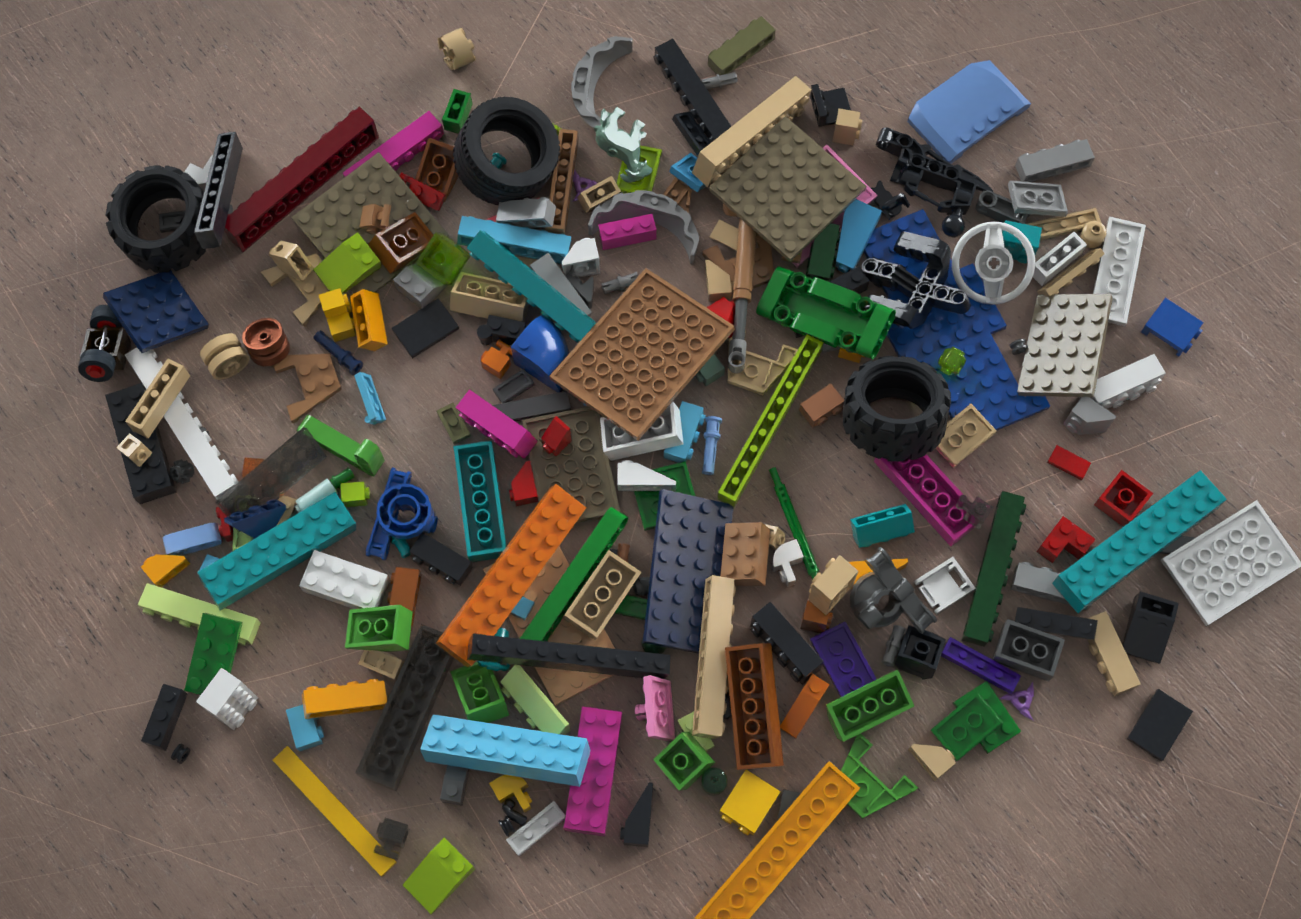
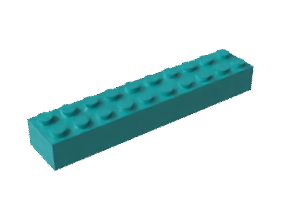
M1200 470L1059 574L1052 584L1079 614L1216 511L1227 498Z

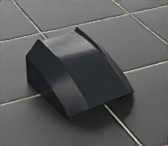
M908 625L895 665L900 671L920 677L922 680L931 679L937 669L946 639L927 630H924L925 632L921 634L914 626Z

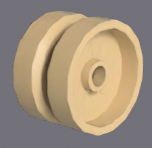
M228 333L217 336L204 345L200 351V357L205 365L208 366V370L214 379L222 380L232 377L243 370L249 363L250 357L245 349L241 347L242 344L236 334Z

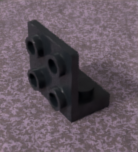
M818 84L811 85L810 100L818 127L836 124L839 108L851 110L845 88L823 92Z

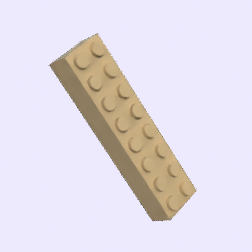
M797 76L792 78L701 150L692 174L709 187L781 119L786 116L789 120L793 121L794 117L801 116L805 111L804 106L810 99L811 89Z

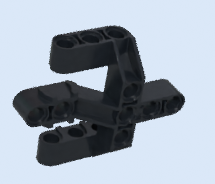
M904 231L900 233L893 250L901 256L928 262L921 279L908 272L901 264L897 265L874 258H869L862 264V270L869 281L873 282L878 288L882 286L891 288V291L897 289L910 298L908 304L902 303L901 300L887 299L883 295L868 296L873 302L896 310L892 324L914 329L925 323L932 307L958 314L968 312L971 307L965 291L944 285L948 277L951 257L950 247L944 241ZM870 305L865 306L863 311L868 310Z

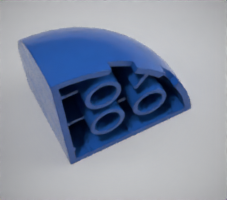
M541 315L524 329L511 346L513 361L516 366L525 369L528 374L558 393L563 388L550 380L549 376L568 356L569 349L560 329L551 319Z

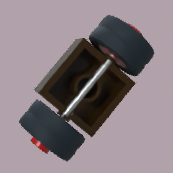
M99 305L92 311L90 319L91 328H87L78 371L84 378L90 381L105 382L112 378L114 371L124 370L127 360L125 354L129 351L131 341L108 305Z

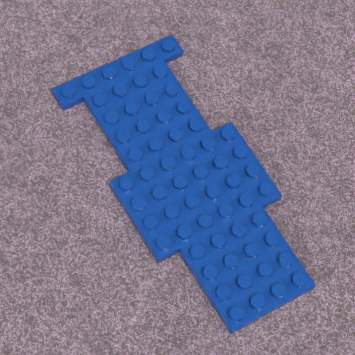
M924 209L875 228L864 250L867 259L874 258L897 265L901 264L908 272L921 279L928 262L901 256L894 252L893 249L900 233L903 231L940 240ZM950 259L948 277L944 285L960 289L954 279L952 261ZM972 263L960 268L961 276L966 285L974 292L985 296L984 283L976 272L974 264ZM882 286L887 299L901 300L902 303L908 304L910 300L908 296L897 289L891 291V288ZM968 297L971 307L964 314L932 307L925 323L914 329L896 324L891 325L887 337L897 356L915 358L918 362L927 363L936 370L937 374H941L947 382L948 390L951 392L949 410L951 419L972 404L997 431L1049 409L1050 404L1045 396L1018 395V383L991 335L1006 329L1007 326L995 304H983Z

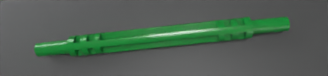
M776 467L769 469L775 485L774 490L793 537L797 539L804 556L803 563L807 573L813 580L820 571L786 486L782 484Z

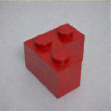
M1062 516L1036 552L1051 563L1055 561L1063 549L1077 559H1081L1095 541V538Z

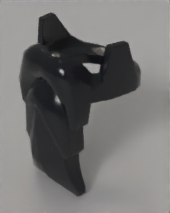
M878 181L876 187L871 188L877 194L874 202L879 206L878 209L882 210L881 214L886 216L888 220L901 212L902 204L907 208L910 207V203L903 193L893 197L889 191L885 190L882 181Z

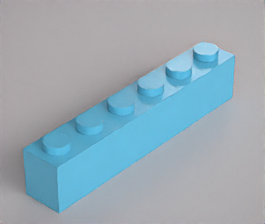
M462 216L457 237V244L468 246L480 230L485 231L513 255L539 259L549 253L555 263L562 264L563 259L568 254L571 243V236L519 227L509 223L503 224L492 220H482L472 216Z

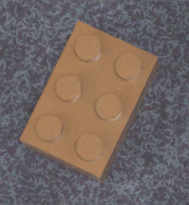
M762 522L725 524L721 577L735 579V586L766 585L770 529Z

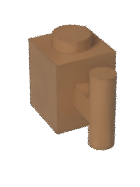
M376 204L363 206L360 228L373 235L388 228L391 205L384 204V207Z

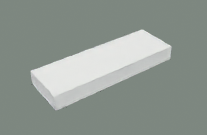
M553 801L507 838L506 841L516 854L520 856L560 824L566 815Z

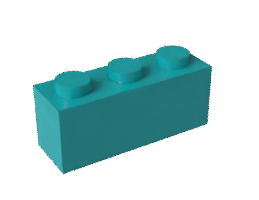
M906 504L850 519L853 538L859 548L869 547L879 542H887L896 537H905L915 532L912 512Z

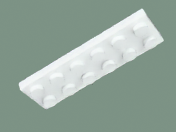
M1109 217L1107 221L1106 237L1102 246L1104 255L1100 257L1093 294H1111L1113 300L1108 323L1125 326L1127 324L1146 225Z

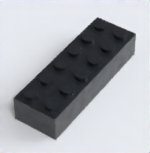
M142 383L105 395L118 444L130 433L152 452L150 457L140 467L121 453L133 498L139 504L177 493L174 480L170 476V466L158 425L148 439L132 431L125 422L147 390Z

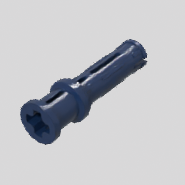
M322 330L314 335L313 339L336 357L338 364L345 366L351 375H356L362 369L363 362L354 358L350 351L342 349Z

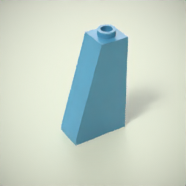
M857 199L845 209L836 259V267H838L839 271L847 273L856 268L881 217L882 210Z

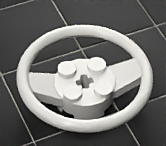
M986 222L968 230L956 244L952 256V272L958 287L965 291L969 298L983 304H1002L1013 300L1027 288L1035 270V255L1028 238L1014 226L1002 222ZM986 230L984 246L979 250L975 259L976 272L979 277L983 278L985 296L971 290L964 282L959 269V259L962 249L968 240ZM1002 230L1011 233L1022 243L1028 260L1027 271L1020 285L1012 292L1003 296L1001 294L1004 279L1012 271L1013 258L1008 249L1004 247ZM992 258H996V261H999V265H996L995 269L989 266V261H992Z

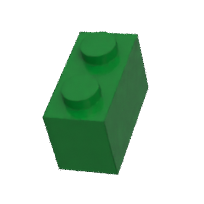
M453 89L442 118L444 130L459 134L473 105L471 93Z

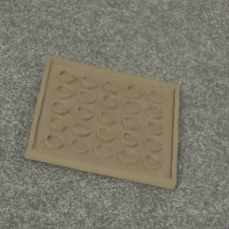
M785 116L709 187V191L791 262L862 194L867 186Z
M379 152L291 217L320 254L326 258L340 244L357 232L367 244L372 240L374 235L360 228L363 206L376 204L384 207V204L391 205L388 227L416 212L438 241L392 274L381 263L380 269L351 288L354 294L362 289L376 293L392 281L405 267L414 264L449 237L448 233Z

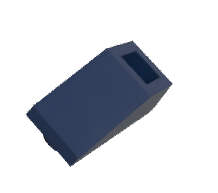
M276 499L269 500L266 504L252 506L247 511L234 512L231 516L224 518V521L241 532L257 538L276 527L286 510V505Z

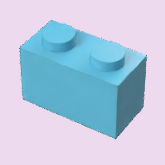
M303 705L286 710L297 750L303 751L323 744L324 732L322 727L317 724L316 719L318 718L305 719Z

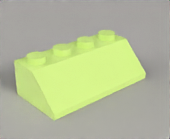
M514 665L501 681L503 688L500 690L503 694L515 701L513 705L520 714L522 712L528 717L526 721L532 729L536 727L542 732L567 735L571 731L569 723L520 665Z

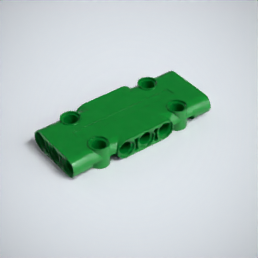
M778 266L757 305L756 314L775 321L783 327H789L792 331L803 336L808 334L824 342L826 345L834 348L839 346L849 353H857L873 360L877 356L894 321L896 310L873 302L868 297H861V295L852 290L817 277L812 279L806 277L802 272H793ZM800 281H804L802 285L797 286ZM870 305L868 310L863 311L865 306ZM784 314H788L785 319H781ZM854 339L850 345H846L848 340Z

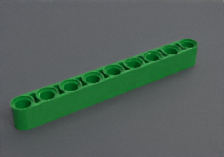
M612 507L606 511L520 639L548 641L575 598L628 522L627 516Z

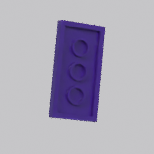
M846 622L810 638L816 653L824 661L823 666L840 697L877 680Z

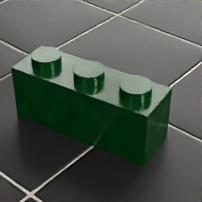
M830 223L812 241L806 277L812 279L817 277L825 281L833 278L835 267H832L833 260L837 258L838 249L835 248L836 242L839 243L840 225Z

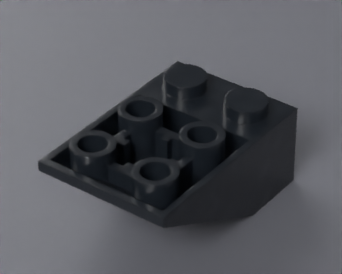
M1140 591L1134 597L1123 641V648L1126 654L1160 664L1175 622L1179 603Z

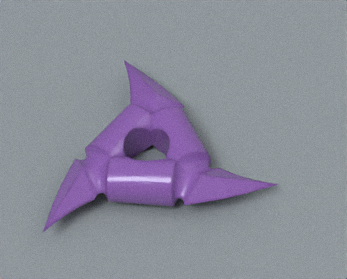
M575 169L573 182H575L577 195L573 201L578 200L577 197L581 192L597 184L594 180L580 178ZM584 184V185H586L587 187H586V188H581V185Z
M1033 682L1027 691L1008 693L1000 698L1011 700V703L1020 711L1019 713L1033 720L1028 711L1032 697H1034ZM1019 697H1023L1025 699L1024 704L1019 702Z

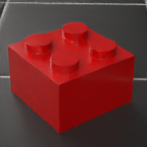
M1121 470L1094 506L1124 527L1135 518L1153 495V492Z

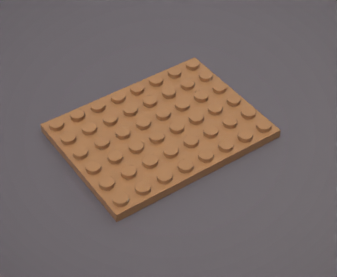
M645 268L549 377L554 383L639 441L731 335L735 327Z

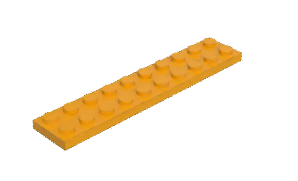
M828 761L697 914L695 919H750L854 797L860 787Z

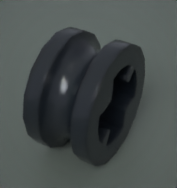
M182 743L174 749L171 759H177V763L182 764L189 756L190 748H184Z
M507 815L504 820H498L506 836H509L510 832H516Z

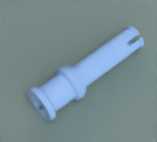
M707 416L705 418L707 422L706 432L703 435L706 441L702 474L714 475L717 441L721 437L719 428L722 418Z

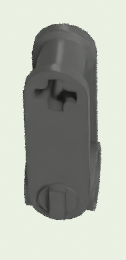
M988 190L980 194L975 207L980 214L1002 223L1007 220L1025 224L1027 217L1031 215L1014 213L1010 199Z

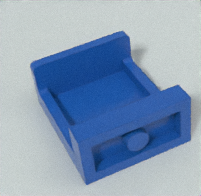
M1165 297L1141 333L1145 336L1152 333L1178 351L1176 355L1179 357L1182 352L1187 353L1193 344L1190 341L1192 338L1196 340L1203 330L1200 327L1204 322Z

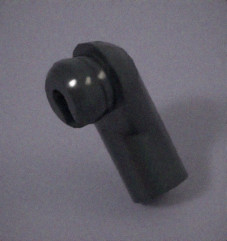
M506 799L505 803L502 804V810L510 820L523 826L527 817L513 809L515 806L514 801Z

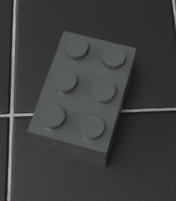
M1007 619L1003 624L992 660L1049 682L1054 677L1065 639Z

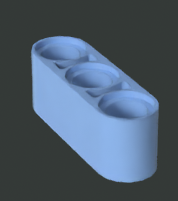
M208 523L165 535L163 542L166 555L182 556L218 546L222 543L218 523Z

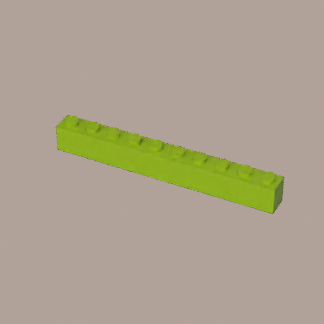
M808 334L805 336L718 491L717 500L728 503L735 508L822 352L824 342Z

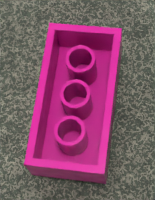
M470 389L455 407L460 412L459 416L466 423L478 429L487 438H491L494 443L501 448H505L515 458L520 456L525 459L538 442L528 430Z

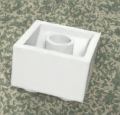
M583 238L573 245L562 261V269L565 276L569 272L578 278L600 274L599 255L595 238Z

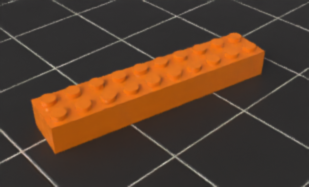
M557 484L551 486L435 644L466 667L472 666L475 661L467 660L468 643L472 634L491 636L496 634L587 507Z

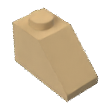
M705 260L708 300L718 301L723 297L731 300V293L734 292V282H730V275L710 260Z
M913 744L908 749L934 781L956 763L954 755L943 747Z

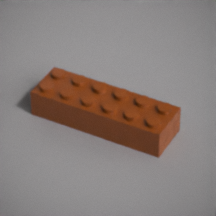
M771 643L725 647L737 770L783 766Z

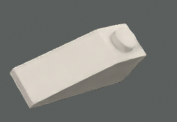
M630 460L618 463V491H660L661 489L676 491V481L639 463H633Z

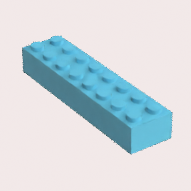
M434 714L431 717L420 748L425 762L578 787L581 785L591 751L587 738Z

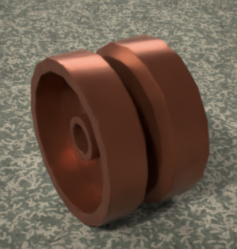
M258 319L249 324L243 332V343L252 361L257 365L272 366L280 363L290 351V344L286 334L276 319Z

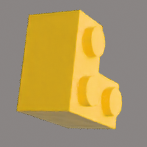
M340 288L319 294L322 309L334 342L356 336L354 318H351L349 314L352 312V308L347 294H342Z

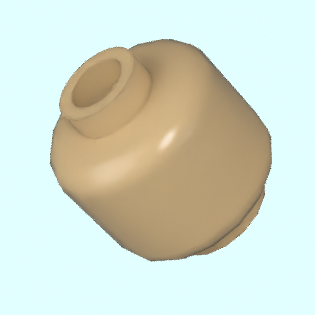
M1098 221L1088 222L1084 225L1080 238L1087 244L1086 247L1088 248L1099 247L1106 237V228Z

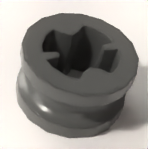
M1018 339L1009 345L1013 349V355L1026 351L1028 345H1025V339Z

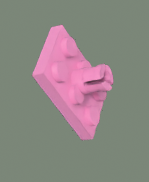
M651 675L643 677L645 704L635 706V714L641 713L636 718L639 721L647 719L646 731L648 737L673 741L675 739L671 681Z

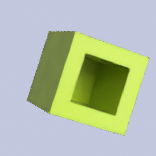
M364 481L341 483V501L345 507L367 506V499H370V488L366 487Z

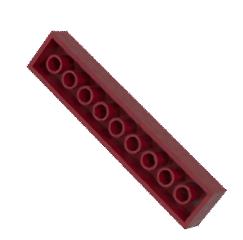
M359 106L356 110H352L344 120L336 123L332 130L323 134L320 140L310 145L289 166L281 169L277 176L268 180L265 186L259 191H255L247 201L239 204L235 211L228 214L224 231L229 240L242 252H245L379 138L374 120Z

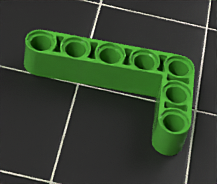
M306 415L296 430L304 438L370 476L374 477L385 461L380 448L372 441L364 439L359 444L310 415Z

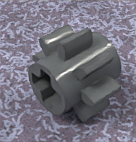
M187 460L174 461V466H171L169 471L170 476L176 483L181 482L184 484L190 482L189 478L194 475V467Z

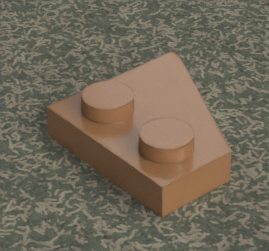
M675 177L663 195L673 199L684 211L689 212L692 189Z

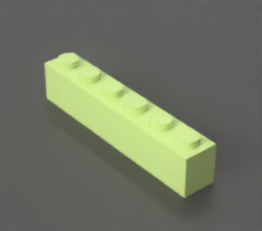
M149 583L146 584L138 606L143 609L142 612L147 615L154 616L155 613L161 615L160 618L169 622L177 620L180 625L188 628L192 625L198 627L197 630H199L203 613L241 621L243 624L238 644L244 646L246 643L253 644L261 624L255 617L227 608L220 611L214 604Z

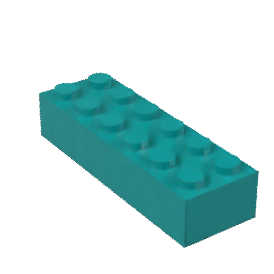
M492 441L453 446L468 559L471 562L498 559L507 547L493 443Z

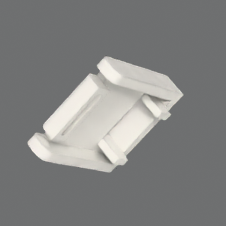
M951 557L914 581L915 585L923 583L918 589L931 608L936 605L939 606L934 610L936 615L976 589L954 557ZM953 569L964 582L960 588L949 574Z

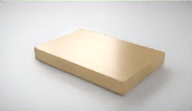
M970 404L947 422L944 438H942L936 450L954 468L995 435L997 431Z

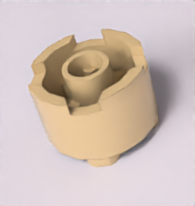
M462 28L438 38L439 50L443 49L445 55L443 59L451 70H457L476 60L472 52L474 45L470 39L467 40Z

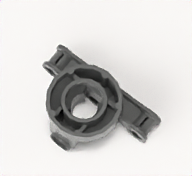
M879 547L878 552L871 558L865 559L866 564L873 572L863 575L853 585L850 594V607L854 615L866 628L886 627L895 622L902 613L909 618L913 626L921 634L925 632L924 629L931 623L937 622L934 614L920 601L914 593L913 586L902 577L894 566L891 557L882 547ZM889 595L886 607L878 610L874 605L879 603L882 596Z

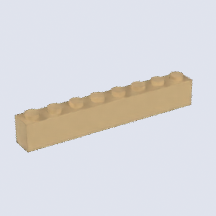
M712 575L705 579L692 736L716 739L722 737L725 730L723 715L727 708L725 694L728 691L725 647H731V643H729L730 635L733 631L731 617L734 614L733 597L736 593L735 579Z

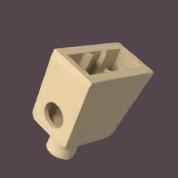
M280 241L269 251V256L282 272L302 282L314 269L297 244Z

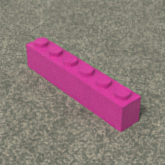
M430 111L426 112L344 171L343 176L349 175L378 152L394 171H397L402 164L411 161L417 153L425 150L428 138L441 139L444 135L442 124Z

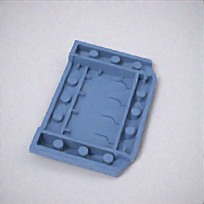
M988 60L969 64L918 100L907 122L938 155L952 164L967 149L1013 116L1017 117L1028 109L1031 103Z

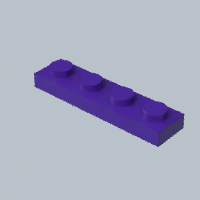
M951 637L948 639L941 654L945 659L1009 694L1013 693L1021 677L1018 673Z

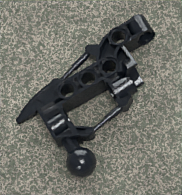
M888 127L880 130L876 146L898 157L890 181L905 186L904 190L909 196L915 195L937 206L938 212L947 213L946 215L949 216L942 221V231L948 237L955 238L960 236L965 230V222L962 219V215H966L975 189L982 192L986 190L993 192L991 187L981 178L960 165L953 166L944 160L943 157L931 150L930 145H920L911 136ZM920 181L954 192V197L939 204L928 198L929 196L918 191V185Z

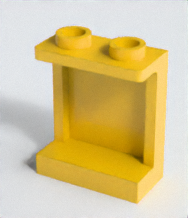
M745 770L719 811V814L722 815L721 819L728 824L735 823L739 826L738 830L745 835L752 834L754 836L781 791L750 771Z

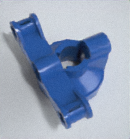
M391 468L385 491L377 503V517L367 544L366 556L370 557L372 555L386 560L390 550L391 536L397 539H410L420 535L422 532L428 534L435 532L438 517L435 516V512L425 492L421 488L410 484L412 472L408 471L406 473L397 471L396 468ZM399 510L415 513V517L409 522L402 523L397 519Z

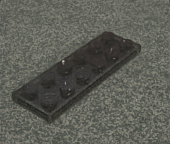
M303 427L215 503L225 516L229 517L234 512H244L252 506H261L273 499L278 500L327 456L309 430Z

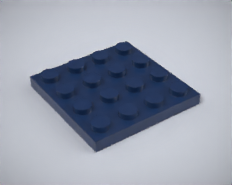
M171 270L103 293L104 300L141 353L208 329L209 326Z

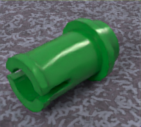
M348 467L335 477L331 476L329 481L335 489H341V483L348 482L355 478V475Z

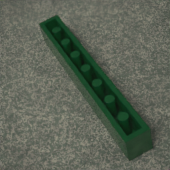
M1002 491L999 495L962 641L983 647L992 641L994 631L991 630L992 624L997 622L999 612H996L997 605H1001L1003 599L1001 589L1006 586L1008 576L1005 575L1006 569L1011 567L1013 560L1010 557L1011 550L1014 551L1017 545V540L1014 539L1015 534L1020 532L1022 522L1019 521L1020 515H1024L1026 504H1023L1025 499L1023 496Z

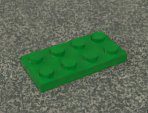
M209 613L202 614L184 691L201 695L221 668L231 674L243 622Z

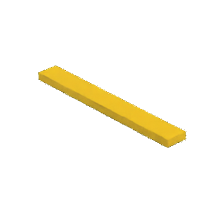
M288 746L273 759L275 764L381 877L397 863Z

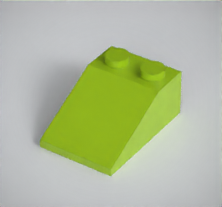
M357 232L340 244L313 271L329 291L340 288L342 294H344L380 269L381 262Z
M444 837L428 853L404 882L403 886L432 915L475 868Z

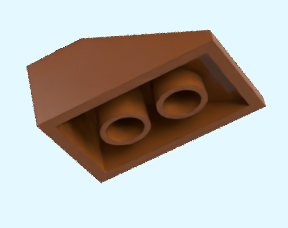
M428 138L415 179L447 194L444 200L446 202L459 177L453 163L454 146Z
M416 212L375 234L368 246L388 272L392 274L419 256L438 240Z

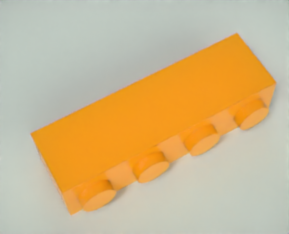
M370 679L366 681L367 683L352 681L342 686H339V684H329L326 688H318V686L308 687L302 693L305 719L385 709L388 704L385 683L378 679Z

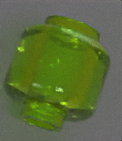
M953 346L946 348L938 360L939 366L942 367L940 371L948 376L951 373L959 374L966 363L965 353Z

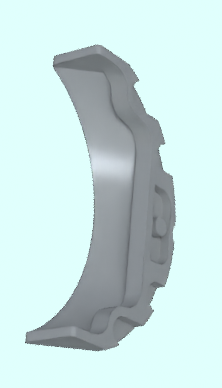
M618 36L607 38V41L591 47L575 67L571 83L573 101L581 117L593 128L597 125L601 126L600 117L595 112L593 102L596 83L602 72L613 61L633 51L632 38Z
M635 190L632 193L614 195L613 198L601 205L599 204L593 210L588 224L589 235H593L599 230L598 224L653 214L656 224L671 231L681 241L687 251L690 264H694L699 244V235L689 213L684 211L673 199L663 194H655L652 191Z

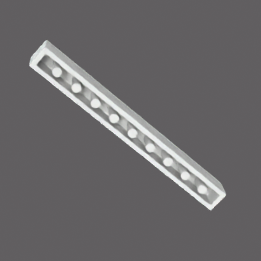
M135 348L125 354V356L147 389L163 364L161 361L157 363L155 358L158 356L153 349L141 353L138 348ZM179 392L165 413L164 418L211 492L221 504L240 492L237 487L239 481L234 474L229 475L227 471L230 467L224 459L220 461L218 458L221 455L215 445L211 447L209 444L211 438L206 431L202 432L200 430L202 424L197 417L193 418L191 416L193 410L188 403L184 404L182 402L184 396Z

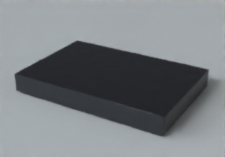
M439 298L392 327V331L412 359L459 329L458 324Z
M1157 689L1128 735L1127 740L1162 762L1193 711L1160 689Z

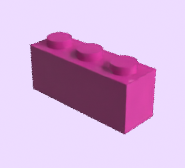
M653 214L598 224L603 250L657 240Z

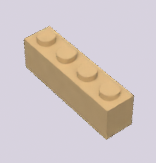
M170 359L166 360L125 421L132 431L149 439L190 377L183 365Z
M1107 612L1089 617L1088 619L1098 620L1095 641L1088 640L1089 650L1098 661L1097 667L1107 680L1106 686L1109 692H1112L1115 697L1137 688L1140 685V681Z

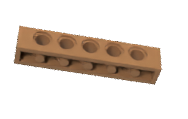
M560 129L558 138L560 141V156L553 172L549 198L556 206L553 227H545V229L551 233L565 234L579 141L578 131Z

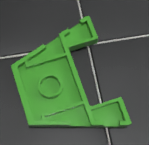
M860 733L856 736L841 771L860 787L859 791L847 805L863 819L916 791L918 787L905 775L891 790L859 761L873 746Z

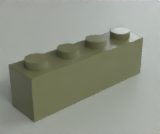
M762 16L757 20H752L745 29L739 30L732 39L726 40L720 48L710 52L708 66L719 76L733 72L775 40L776 30Z

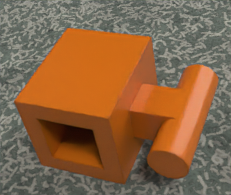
M499 339L496 346L500 348V351L491 346L488 351L486 350L482 354L481 364L483 369L502 379L511 366L508 354L512 356L510 345Z

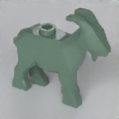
M616 107L612 113H609L603 108L600 118L601 126L597 125L594 127L596 142L609 156L623 160L627 165L628 169L625 170L627 175L620 174L621 179L631 183L650 175L652 168L647 165V161L639 162L640 140L647 134L641 131L645 124L638 119L635 120L630 134H628L624 130L619 129L617 120L624 116L625 111Z

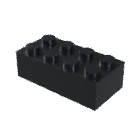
M771 602L752 616L751 632L755 637H760L765 643H771L772 652L778 657V663L783 668L787 667L791 671L790 676L795 682H800L803 685L812 674L815 675L820 671L824 661Z

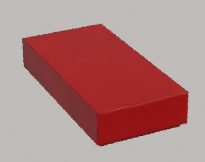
M1058 445L1054 448L1047 462L1081 481L1091 462Z

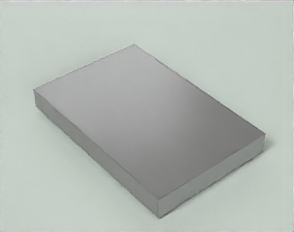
M1009 181L1008 189L1014 213L1066 217L1068 214L1061 185Z

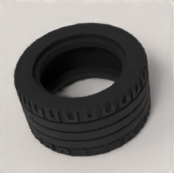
M505 96L487 100L470 113L456 138L453 148V163L457 170L456 173L463 185L472 194L487 203L499 205V202L523 200L524 198L532 199L548 181L559 161L560 141L556 133L557 131L547 115L528 101ZM491 131H503L516 136L529 151L531 169L522 173H509L495 167L482 150L481 136Z

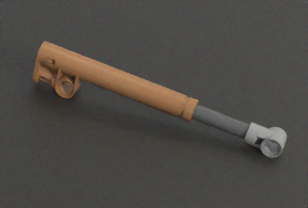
M723 203V211L726 215L738 217ZM739 218L732 299L735 302V330L733 331L732 340H730L728 368L732 373H740L745 367L747 305L751 302L757 236V233L741 218ZM739 360L741 364L734 365L732 361Z

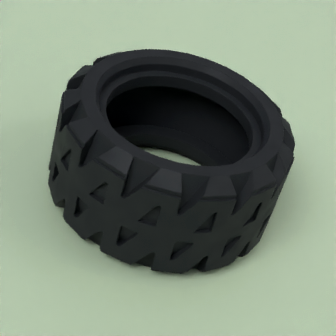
M160 165L144 167L145 171L137 170L125 177L126 181L119 183L112 192L113 200L107 203L106 217L109 219L106 222L109 235L124 254L144 270L151 269L155 273L169 272L173 268L174 271H179L188 267L192 260L196 262L206 252V249H202L194 233L204 192L188 173L181 171L179 168L165 165V167ZM172 198L185 201L186 212L184 219L177 230L171 235L152 241L143 240L138 237V223L148 207L163 199Z
M884 356L879 357L875 361L869 360L859 367V372L854 371L845 388L843 408L845 433L850 434V441L858 449L863 448L866 450V454L878 459L885 458L888 461L902 462L905 459L914 460L923 457L927 452H932L941 443L942 438H944L951 404V392L948 390V384L941 374H937L933 367L925 362H918L915 358ZM882 398H900L916 404L923 413L909 419H893L880 415L869 405Z

